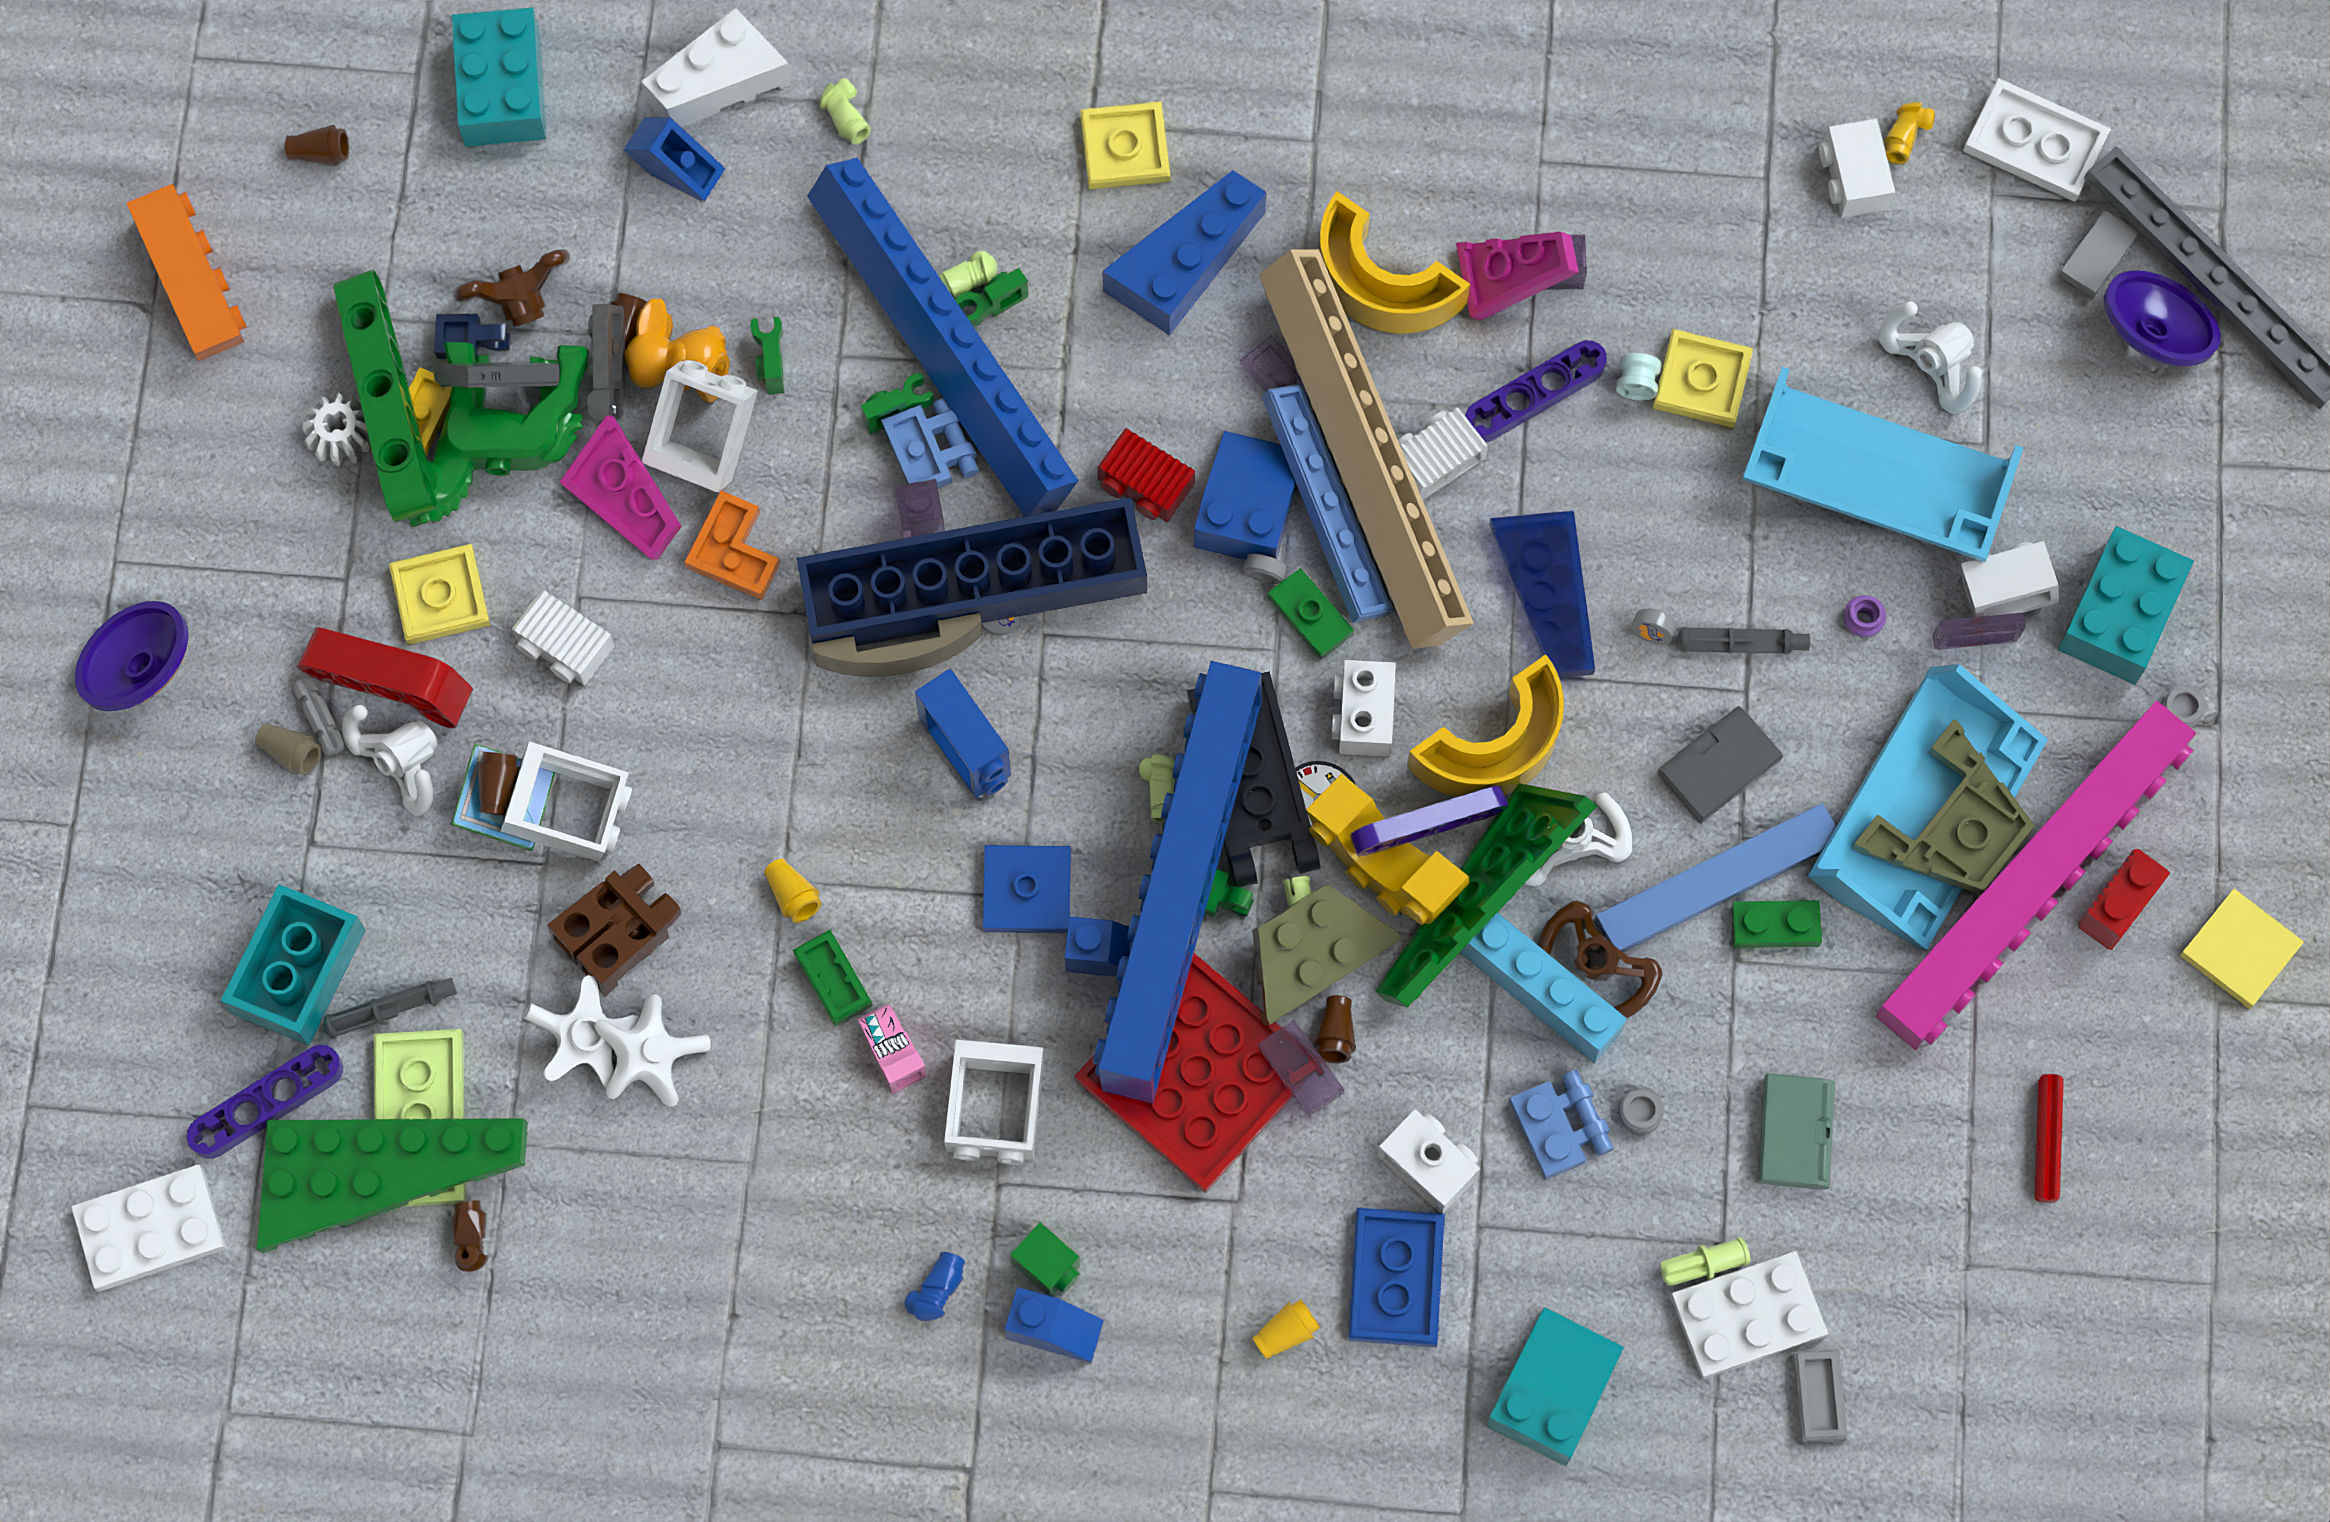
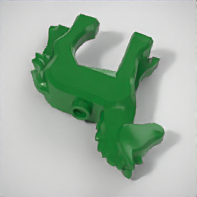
M467 342L444 343L447 363H490L488 355H478L475 357V347L473 344ZM560 345L557 347V360L530 357V362L559 364V385L540 386L541 400L527 415L485 408L487 387H452L450 393L451 405L444 421L441 437L436 446L433 463L427 461L437 508L408 518L407 520H410V525L416 527L429 521L437 522L444 515L449 517L452 511H457L460 507L461 499H466L468 496L469 485L473 482V472L475 470L485 469V472L490 475L507 476L510 475L511 470H539L564 458L572 443L577 439L574 433L583 427L581 424L583 416L581 414H573L571 411L578 404V389L588 367V349L583 346Z

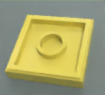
M1162 102L1080 109L1089 190L1170 182Z
M1672 329L1653 409L1734 428L1753 348Z
M472 544L389 563L407 645L491 626Z
M2234 888L2180 956L2250 1010L2304 941Z

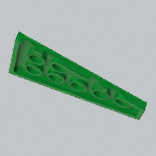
M1518 784L1507 799L1509 807L1496 815L1460 867V870L1469 876V884L1432 923L1420 925L1375 992L1386 1002L1408 1008L1495 914L1514 897L1528 879L1595 810L1597 805L1584 795Z
M524 1118L268 1120L257 1251L263 1254L277 1249L278 1245L296 1239L301 1241L315 1236L317 1232L338 1225L346 1226L408 1205L409 1201L427 1195L432 1197L447 1192L446 1189L469 1181L477 1182L525 1166L528 1122Z

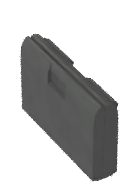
M539 362L437 364L434 367V379L441 387L559 385V364Z
M1737 706L1658 769V774L1695 819L1702 824L1780 762L1783 754L1740 706Z

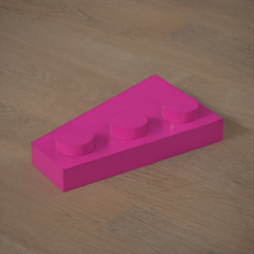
M1562 231L1523 235L1517 239L1501 240L1495 238L1486 239L1485 242L1470 243L1468 241L1456 243L1462 277L1470 283L1467 301L1470 317L1479 321L1579 273L1572 237Z
M606 415L562 477L560 483L651 560H658L682 526L614 416Z

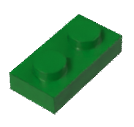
M1820 900L1746 901L1732 903L1733 948L1820 947L1822 943Z

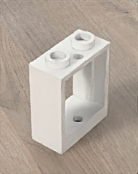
M691 360L680 361L666 372L642 463L712 491L719 492L732 482L758 390L747 387L746 382L738 377L730 375L719 376L707 371L708 368L702 363ZM685 385L737 404L721 460L669 441Z
M529 742L522 758L520 770L500 832L600 862L605 850L613 852L618 839L620 827L614 826L613 823L617 810L625 812L629 802L632 787L625 786L629 772ZM539 767L610 789L594 842L523 821Z
M956 1040L944 1140L946 1152L953 1153L954 1158L965 1161H977L980 1155L997 1157L998 1162L1008 1165H1021L1024 1159L1034 1160L1044 1065L1043 1047ZM966 1068L1030 1074L1023 1142L959 1136Z

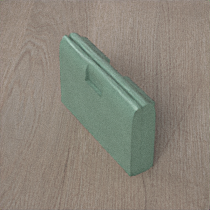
M1765 1074L1758 1170L1759 1184L1819 1190L1829 1189L1835 1081L1821 1078Z

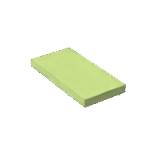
M462 1029L374 1034V1119H465L464 1040ZM466 1183L446 1189L447 1192L432 1197L427 1195L409 1201L408 1205L402 1207L465 1202Z

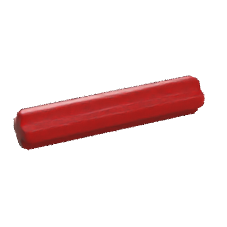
M2042 1074L2038 1080L2034 1198L2042 1203H2055L2060 1198L2064 1079L2061 1075Z

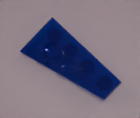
M1574 510L1490 518V528L1542 656L1545 654L1548 656L1559 678L1594 675L1595 662Z

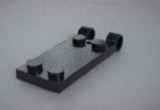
M1270 671L1261 673L1262 704L1224 841L1235 887L1239 888L1258 884L1250 848L1287 839L1291 840L1293 856L1299 874L1321 869L1314 837L1309 831L1311 825ZM1194 688L1187 690V698L1191 713L1196 714L1197 699L1194 698ZM1269 822L1271 824L1270 830H1261L1259 828L1260 823Z

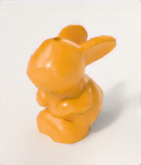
M654 298L643 306L636 321L637 335L630 341L624 354L630 380L642 389L654 388L664 382L666 372L680 361L684 362L686 360L702 363L708 368L707 371L716 375H728L730 359L725 349L726 339L719 327L711 325L704 329L692 330L670 341L673 319L667 313L665 302L661 298ZM685 385L683 391H687V390H689L691 387L688 386V385ZM695 389L697 395L705 402L712 403L718 398Z

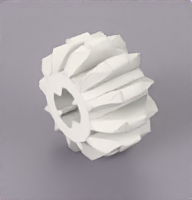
M338 393L334 403H329L328 399L321 396L320 404L322 408L319 410L308 407L307 414L311 420L302 423V430L307 435L304 442L308 450L315 451L317 459L322 463L331 457L333 464L339 467L343 457L348 456V459L356 464L357 456L355 452L359 450L369 453L370 449L367 442L369 436L360 401L354 397L346 403L344 395Z

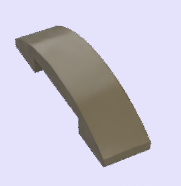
M980 613L939 620L940 637L857 652L854 636L812 644L816 666L828 671L861 677L894 676L929 668L961 653L983 635Z

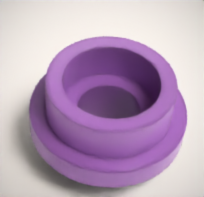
M1857 596L1851 599L1845 607L1843 613L1844 623L1853 634L1860 637H1871L1879 633L1884 627L1886 610L1883 604L1872 596ZM1865 612L1870 615L1872 621L1863 623L1858 620L1857 614Z

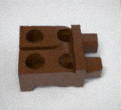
M640 864L627 870L621 876L614 870L605 878L604 882L595 886L547 924L550 936L576 965L579 964L581 971L586 976L590 975L595 978L598 989L605 996L618 986V981L628 971L669 938L667 929L681 915L679 905L666 892L650 906L642 900L641 896L651 889L655 883L650 874Z

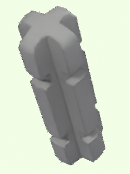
M309 676L296 681L293 684V690L299 702L302 703L301 707L316 738H318V743L324 755L330 757L342 752L346 745L339 730H336L335 721L314 678Z

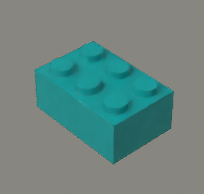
M534 7L452 14L458 126L465 147L547 140L540 29Z
M2115 526L2102 550L2057 650L2136 685L2151 659L2195 560Z
M278 884L220 1001L230 1014L310 1046L366 931L358 916Z

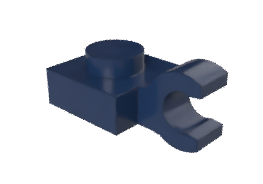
M436 314L434 354L437 359H446L445 342H467L473 344L475 347V357L479 355V347L493 351L510 350L511 335L506 333V324L480 325L481 320L478 314Z

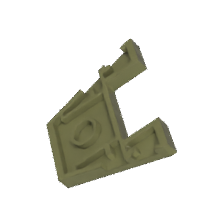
M1953 719L1933 744L1929 754L1963 778L1960 785L1917 839H1910L1877 814L1854 843L1853 849L1858 853L1982 895L2030 835L2035 825L2003 782L2000 783L1984 762L1985 757L1981 752L1978 754L1964 735L1965 730L1960 723Z

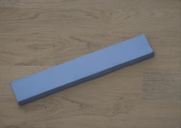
M1302 384L1267 390L1261 397L1352 623L1387 616L1393 611Z
M1822 803L1597 914L1595 920L1605 938L1622 952H1625L1819 856L1836 829V825Z

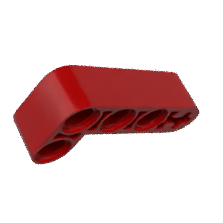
M320 627L314 629L297 666L303 673L317 680L411 705L428 720L451 729L456 728L473 691L472 686L450 665L436 658Z

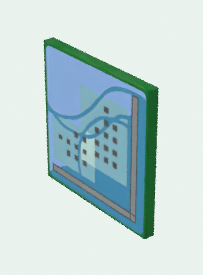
M475 743L469 758L451 825L533 851L536 842L500 832L505 816L479 813L477 762H482L483 752H503ZM517 757L516 766L520 767L522 759ZM539 767L523 821L541 825L555 772Z

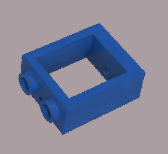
M950 668L915 691L918 717L974 797L978 798L984 793L992 795L1001 790L1008 783L1007 778L1011 776L1009 749Z

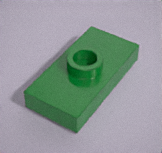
M1301 568L1268 592L1267 598L1320 660L1353 636L1354 629Z
M831 929L792 950L834 1026L873 1006L871 999Z

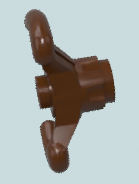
M565 249L551 251L542 255L540 261L528 271L523 272L521 265L497 273L500 280L498 282L481 283L478 280L467 282L455 288L452 297L457 302L469 301L476 297L501 305L506 321L511 320L514 328L545 316L542 308L546 306L540 289L553 269L569 262L570 254Z
M1581 901L1568 903L1557 910L1546 922L1538 937L1537 945L1550 955L1553 943L1561 929L1566 924L1573 923L1579 942L1576 947L1577 958L1574 960V963L1582 975L1595 982L1606 981L1614 975L1641 978L1642 983L1637 992L1625 1002L1614 1007L1626 1018L1634 1016L1648 1004L1656 993L1663 976L1660 965L1655 959L1649 957H1628L1611 941L1595 930L1592 919L1593 912L1589 905ZM1587 929V932L1593 937L1586 939L1584 930ZM1620 959L1627 965H1632V968L1619 967Z

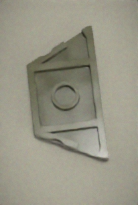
M1328 884L1312 891L1252 930L1254 951L1258 955V965L1256 967L1257 983L1262 985L1264 1011L1260 1012L1261 1021L1264 1025L1272 1024L1403 939L1400 933Z

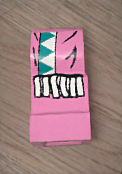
M889 1003L857 1019L892 1094L927 1077L925 1065L918 1051L915 1050L906 1031L904 1032Z

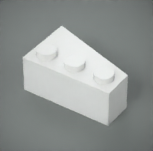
M737 8L641 81L646 103L659 117H671L680 127L720 113L721 108L742 100L744 104L755 100L756 95L779 87L781 90L792 86L789 63Z

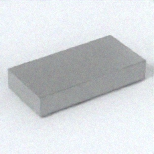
M2104 210L2062 268L2058 277L2091 298H2094L2140 232L2109 211Z
M1839 1349L1794 1352L1793 1365L1801 1443L1846 1441L1848 1437Z

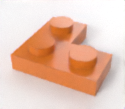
M721 490L684 562L686 569L763 600L780 566V560L773 555L745 544L760 514L759 506Z

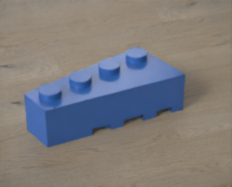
M1232 170L1102 271L1103 292L1170 336L1263 217L1266 211L1267 192Z

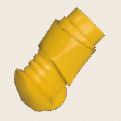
M1922 102L1906 103L1896 110L1898 118L1884 140L1885 152L1889 162L1894 164L1907 163L1917 137L1918 128L1924 130L1933 128L1935 111L1932 108H1923Z

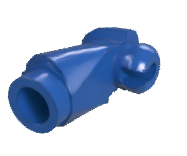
M940 1252L938 1260L921 1285L922 1291L913 1290L907 1294L904 1303L906 1311L909 1314L915 1315L916 1319L920 1321H932L944 1316L945 1312L942 1309L946 1301L949 1299V1296L953 1295L964 1279L962 1274L965 1260L950 1252Z

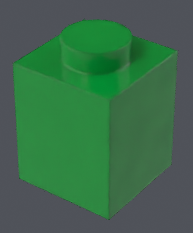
M1041 1222L1010 1254L1011 1264L1048 1296H1053L1058 1290L1064 1294L1073 1286L1081 1274L1077 1271L1080 1267V1257Z

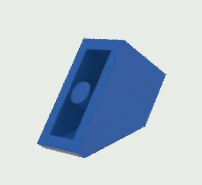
M644 117L623 149L651 176L700 201L707 199L726 169L671 117Z
M1069 916L1065 950V972L1116 977L1122 955L1127 957L1130 955L1129 947L1131 941L1127 940L1129 926L1113 920Z
M1017 1287L1005 1326L1006 1340L1092 1364L1104 1319L1059 1298Z

